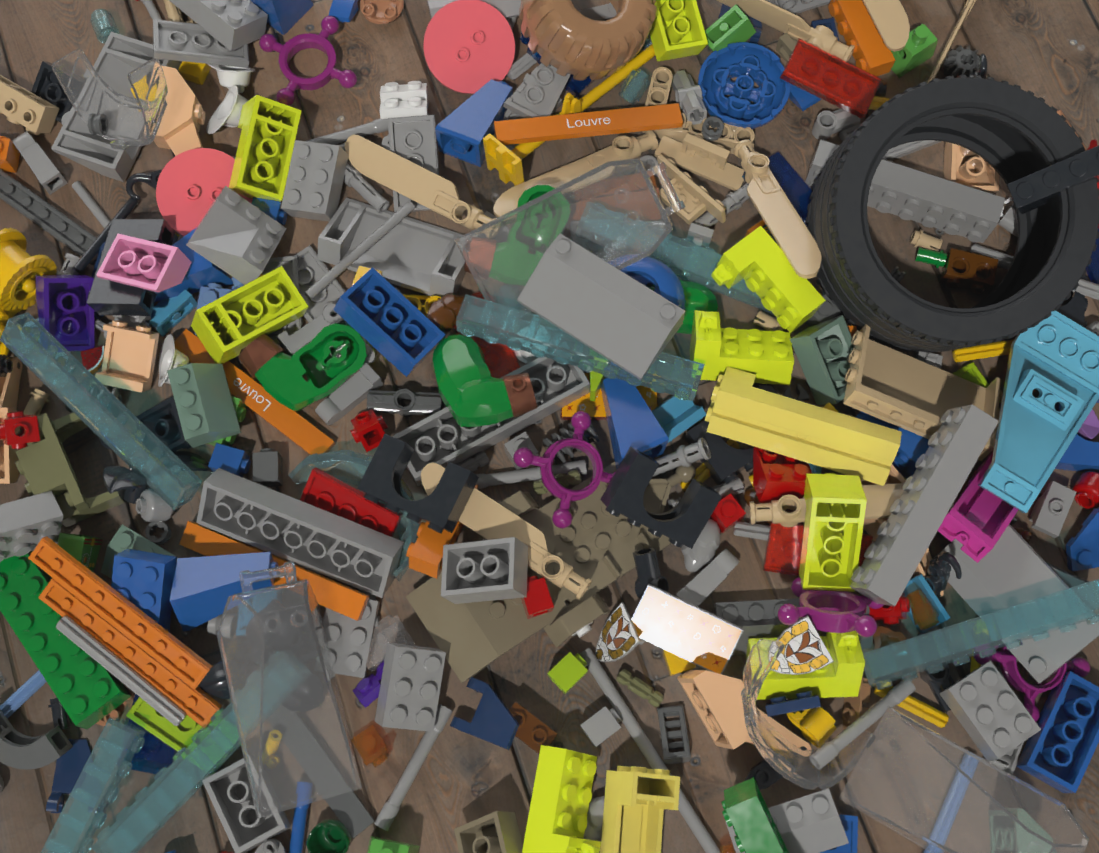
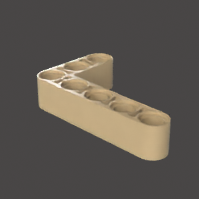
M659 67L654 70L645 106L665 105L668 103L673 74L668 68ZM681 113L682 127L652 130L658 139L667 136L683 143L686 134L689 133L691 135H698L705 141H708L702 136V133L693 131H702L705 119L701 124L693 125L692 122L687 121L684 113ZM723 122L722 135L724 137L716 141H708L712 144L722 145L726 150L730 151V154H734V147L740 142L739 139H748L753 143L755 133L750 127L742 128ZM709 126L708 130H713L714 132H716L717 127L712 128L711 126Z

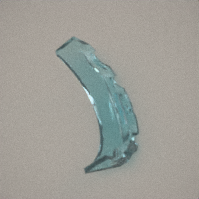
M350 450L316 453L307 456L289 473V477L296 485L307 482L312 469L317 467L341 481L359 486L373 456H367ZM401 478V490L407 500L415 501L409 487ZM400 510V513L403 515L396 529L399 540L403 541L404 544L400 555L399 567L393 572V576L398 582L409 568V557H406V553L410 543L416 542L418 538L417 531L420 526L419 523L406 518L408 513Z

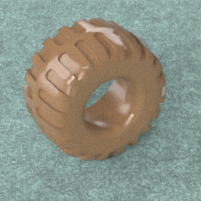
M521 0L519 8V18L522 20L521 31L525 38L529 37L528 47L532 53L538 52L541 56L540 62L546 67L550 64L557 68V74L566 76L569 73L573 75L575 80H584L587 76H590L591 80L602 79L605 75L615 74L639 53L656 17L657 7L654 5L656 0H609L615 8L617 15L606 21L592 20L583 16L574 7L571 0Z

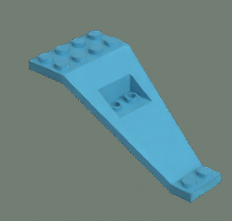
M1053 311L1050 317L1042 320L1037 326L1028 328V331L1018 334L1011 344L992 463L978 485L1023 513L1028 512L1099 399V336L1061 313ZM1034 389L1039 391L1038 398L1032 395ZM1056 402L1061 404L1060 411L1055 410L1054 405Z

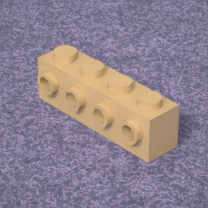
M0 75V114L6 115L7 120L14 124L25 126V130L31 134H50L59 108Z

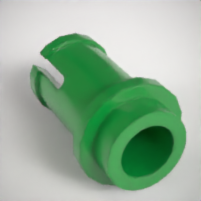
M918 247L915 261L936 265L935 268H939V266L944 267L947 253H943V250L934 251Z

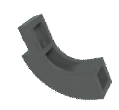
M0 709L1 763L17 769H37L54 762L73 747L59 726L37 737L21 734L10 724Z

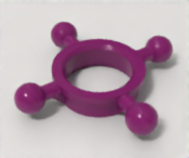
M326 16L321 22L322 30L319 35L311 33L300 34L288 40L284 45L278 43L276 37L272 34L261 36L259 40L261 49L265 52L276 51L280 53V69L283 75L290 81L286 88H282L277 92V102L291 106L295 100V90H316L325 86L331 79H338L344 88H352L356 85L357 76L352 70L340 71L335 68L336 53L332 44L327 40L329 35L335 34L339 29V22L335 17ZM314 48L323 51L327 55L328 64L326 68L315 77L302 78L293 74L289 69L291 58L301 50Z
M584 411L576 412L571 418V424L574 428L573 438H566L555 442L545 451L543 457L533 455L532 451L525 447L517 449L513 455V460L519 467L539 466L543 484L551 494L561 499L559 509L552 516V521L558 528H567L572 523L573 517L569 511L571 501H578L588 497L597 489L600 481L610 483L616 473L604 472L598 451L591 444L583 441L584 430H587L591 425V418ZM567 447L577 448L586 453L593 465V476L590 483L584 489H567L555 479L552 463L559 450Z
M799 577L793 581L791 589L793 594L799 597L800 607H796L793 604H784L778 610V618L785 625H793L799 618H804L808 615L816 630L831 633H846L856 630L862 637H871L877 630V623L871 616L864 615L867 605L870 608L879 609L884 604L875 603L864 595L858 596L847 591L802 589L801 578Z
M982 644L977 646L973 653L975 661L980 665L989 661L1000 662L1002 674L1009 685L1024 693L1023 706L1035 722L1038 721L1040 716L1039 710L1035 706V698L1039 693L1056 687L1062 681L1066 671H1071L1082 678L1090 672L1089 662L1085 658L1075 657L1041 683L1032 685L1021 677L1017 668V658L1004 644L1001 652L994 651L991 646Z

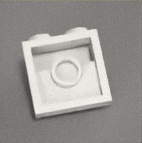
M410 81L408 84L398 85L397 82H389L385 86H381V119L424 116L428 114L427 83Z

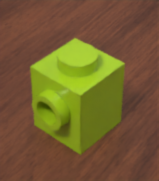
M569 652L547 673V676L566 695L588 673V670L585 668L588 664L578 653L574 656Z

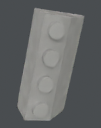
M829 788L768 808L789 853H820L849 843ZM727 825L736 853H741L734 838L736 834L733 826L728 827Z

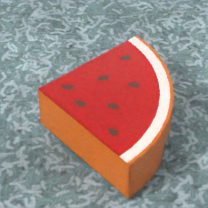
M105 346L80 351L86 376L96 373L102 365Z

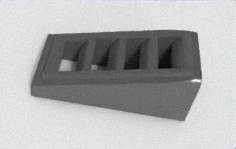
M683 705L657 708L664 764L690 762L691 755ZM679 716V720L664 722V717ZM673 727H680V728H681V730H679V731H670V732H666V729H665V728H673ZM682 738L681 742L667 743V739ZM683 749L682 752L669 753V750Z

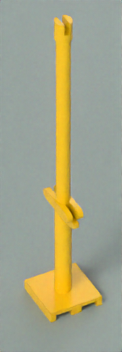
M651 44L581 99L574 98V95L567 93L563 101L562 111L558 115L583 112L655 56L653 45ZM489 133L483 138L487 168L490 171L496 168L499 171L500 180L505 184L511 181L514 186L524 182L522 159L545 141L521 143L512 150H509Z

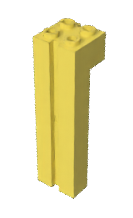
M727 366L725 374H719L711 396L712 401L705 417V421L709 422L707 432L842 474L856 475L862 480L881 486L885 485L892 462H894L900 447L901 431L755 388L753 384L756 375Z
M617 766V771L607 770L600 853H661L664 809L678 810L680 777L670 776V770L647 769L646 767Z

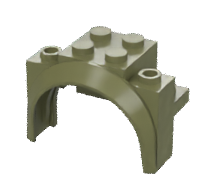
M82 409L54 421L50 419L47 413L37 416L40 424L38 426L40 441L27 443V447L16 451L19 460L15 461V464L20 474L24 475L27 483L24 485L29 496L52 491L63 513L62 524L65 527L123 504L124 500L118 491L112 494L108 491L87 499L81 494L80 484L62 443L70 436L90 426Z

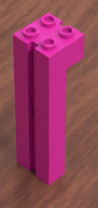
M993 451L988 454L957 496L938 529V532L951 542L957 539L962 543L963 546L960 549L977 563L993 549L1018 512V509L978 485L992 463Z

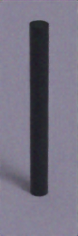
M130 197L113 219H126L138 204V201ZM112 220L73 268L77 272L82 273L97 255L101 245L107 239Z

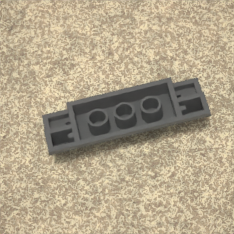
M799 598L715 603L716 616L743 628V632L731 656L746 655L748 639L778 638L785 629L791 626L785 625L779 620V608L784 604H793L796 607H800ZM867 605V610L864 615L870 616L869 606ZM816 630L819 636H826V632ZM858 634L861 648H872L873 635L871 637H862Z

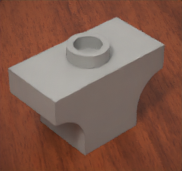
M1050 482L1043 495L1037 498L1029 518L1033 522L1031 527L1053 538L1058 537L1076 491L1057 482Z

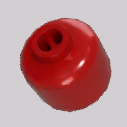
M1085 472L1080 476L1072 489L1076 491L1074 499L1083 508H1098L1099 473Z

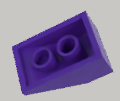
M36 275V302L44 352L84 351L95 348L94 310L87 304L88 294L94 278L86 275Z

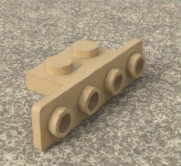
M687 133L683 143L663 136L655 151V157L661 154L666 159L670 158L673 160L676 166L734 191L741 188L745 180L746 172L744 169L727 163L729 150H726L722 145L705 141L698 135Z
M661 154L657 157L659 169L671 179L659 190L660 200L688 225L694 222L706 210L721 223L726 221V208L721 201L711 198L708 191L701 185L697 186L687 172L682 173L673 160L670 158L666 159Z

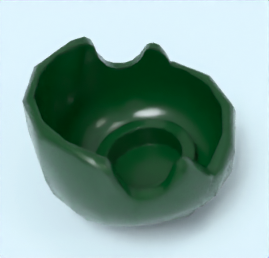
M326 819L318 823L311 830L306 846L308 853H346L351 845V837L348 829L340 821Z

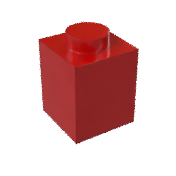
M730 493L719 501L710 518L717 522L723 534L734 526L736 522L742 520L746 512Z
M537 576L528 577L527 597L521 598L527 619L552 612L554 605L545 578L538 579Z

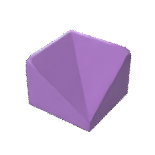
M1093 409L1077 432L1080 437L1091 441L1099 433V420Z

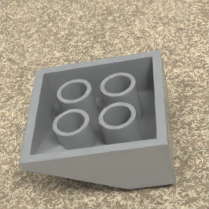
M225 186L210 206L186 246L246 285L257 279L263 272L287 228Z

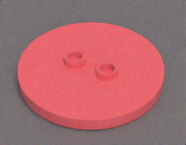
M457 0L442 7L430 20L423 41L424 57L430 72L443 86L458 93L474 94L491 79L502 81L508 74L515 55L514 35L506 18L490 4L480 0Z
M195 148L178 154L165 165L157 181L156 201L163 219L177 234L184 237L198 227L224 187L227 186L229 188L235 162L233 157L216 149ZM240 195L245 200L252 203V198Z

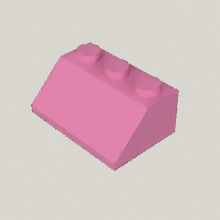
M117 234L96 276L101 279L159 293L181 284L192 262L178 247Z

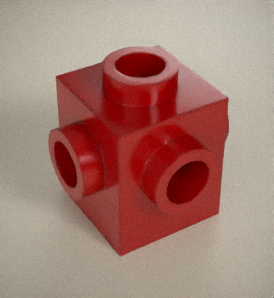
M373 409L361 412L351 419L354 429L350 430L355 442H361L366 452L379 446L385 434L384 430L388 427L382 415L376 417Z
M23 411L7 413L6 418H0V440H3V444L11 445V449L25 448L28 446L27 443L40 441L36 415H24ZM19 426L20 431L15 434V429Z
M902 593L895 606L883 605L879 609L869 607L870 616L876 621L883 620V624H898L899 619H907L906 612L910 611V602L908 596Z

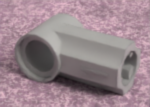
M843 108L833 112L822 111L817 116L812 127V135L818 140H827L834 133L858 125L860 117Z

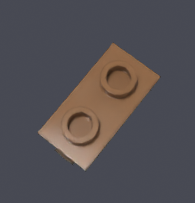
M862 677L858 697H844V710L842 713L843 730L870 709L862 707V702L870 703L871 684H869L868 678Z

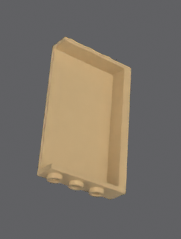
M867 324L853 335L851 344L854 347L848 358L850 368L845 375L847 386L843 404L927 439H930L935 432H938L942 425L940 422L942 416L947 410L973 404L998 420L1000 415L999 400L1002 396L1000 378H996L987 388L870 340L871 327ZM997 426L978 460L982 461L994 450Z

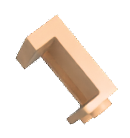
M112 320V323L103 325V330L107 331L102 371L95 374L94 383L141 393L151 390L159 333L151 331L149 326L136 325V328L127 326L128 322Z

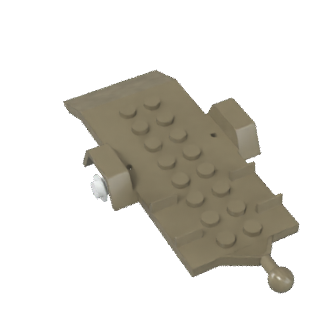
M615 462L605 467L603 471L611 474L616 472ZM692 465L690 467L679 466L676 469V473L667 479H651L643 496L645 510L655 514L663 513L671 488L680 482H691L696 475L695 468ZM592 476L570 490L584 489L590 483ZM600 481L597 489L591 495L582 500L571 501L569 511L572 514L573 520L567 528H558L552 521L553 513L559 509L561 499L556 498L542 508H539L528 491L520 490L499 504L539 529L545 535L548 552L560 557L574 568V572L586 580L588 578L592 580L588 590L580 600L576 598V594L565 587L560 588L545 579L554 609L552 612L527 619L521 598L454 604L441 597L442 570L437 579L434 577L430 578L407 595L406 598L439 649L446 652V660L461 683H464L493 661L542 629L545 630L556 648L571 635L575 636L577 634L580 638L592 630L590 625L595 619L611 612L598 592L636 568L633 552L644 548H654L657 554L672 544L668 541L669 538L664 535L661 538L653 535L648 531V527L642 524L640 527L634 526L627 521L628 517L622 514L616 517L605 510L606 505L600 499L609 483ZM556 562L550 563L546 568L547 574L556 575L560 570V565ZM527 567V578L531 576H537L538 579L543 578V576Z

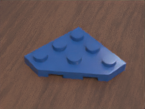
M1099 508L1091 512L1083 522V528L1075 538L1071 537L1066 544L1067 566L1071 571L1099 567Z

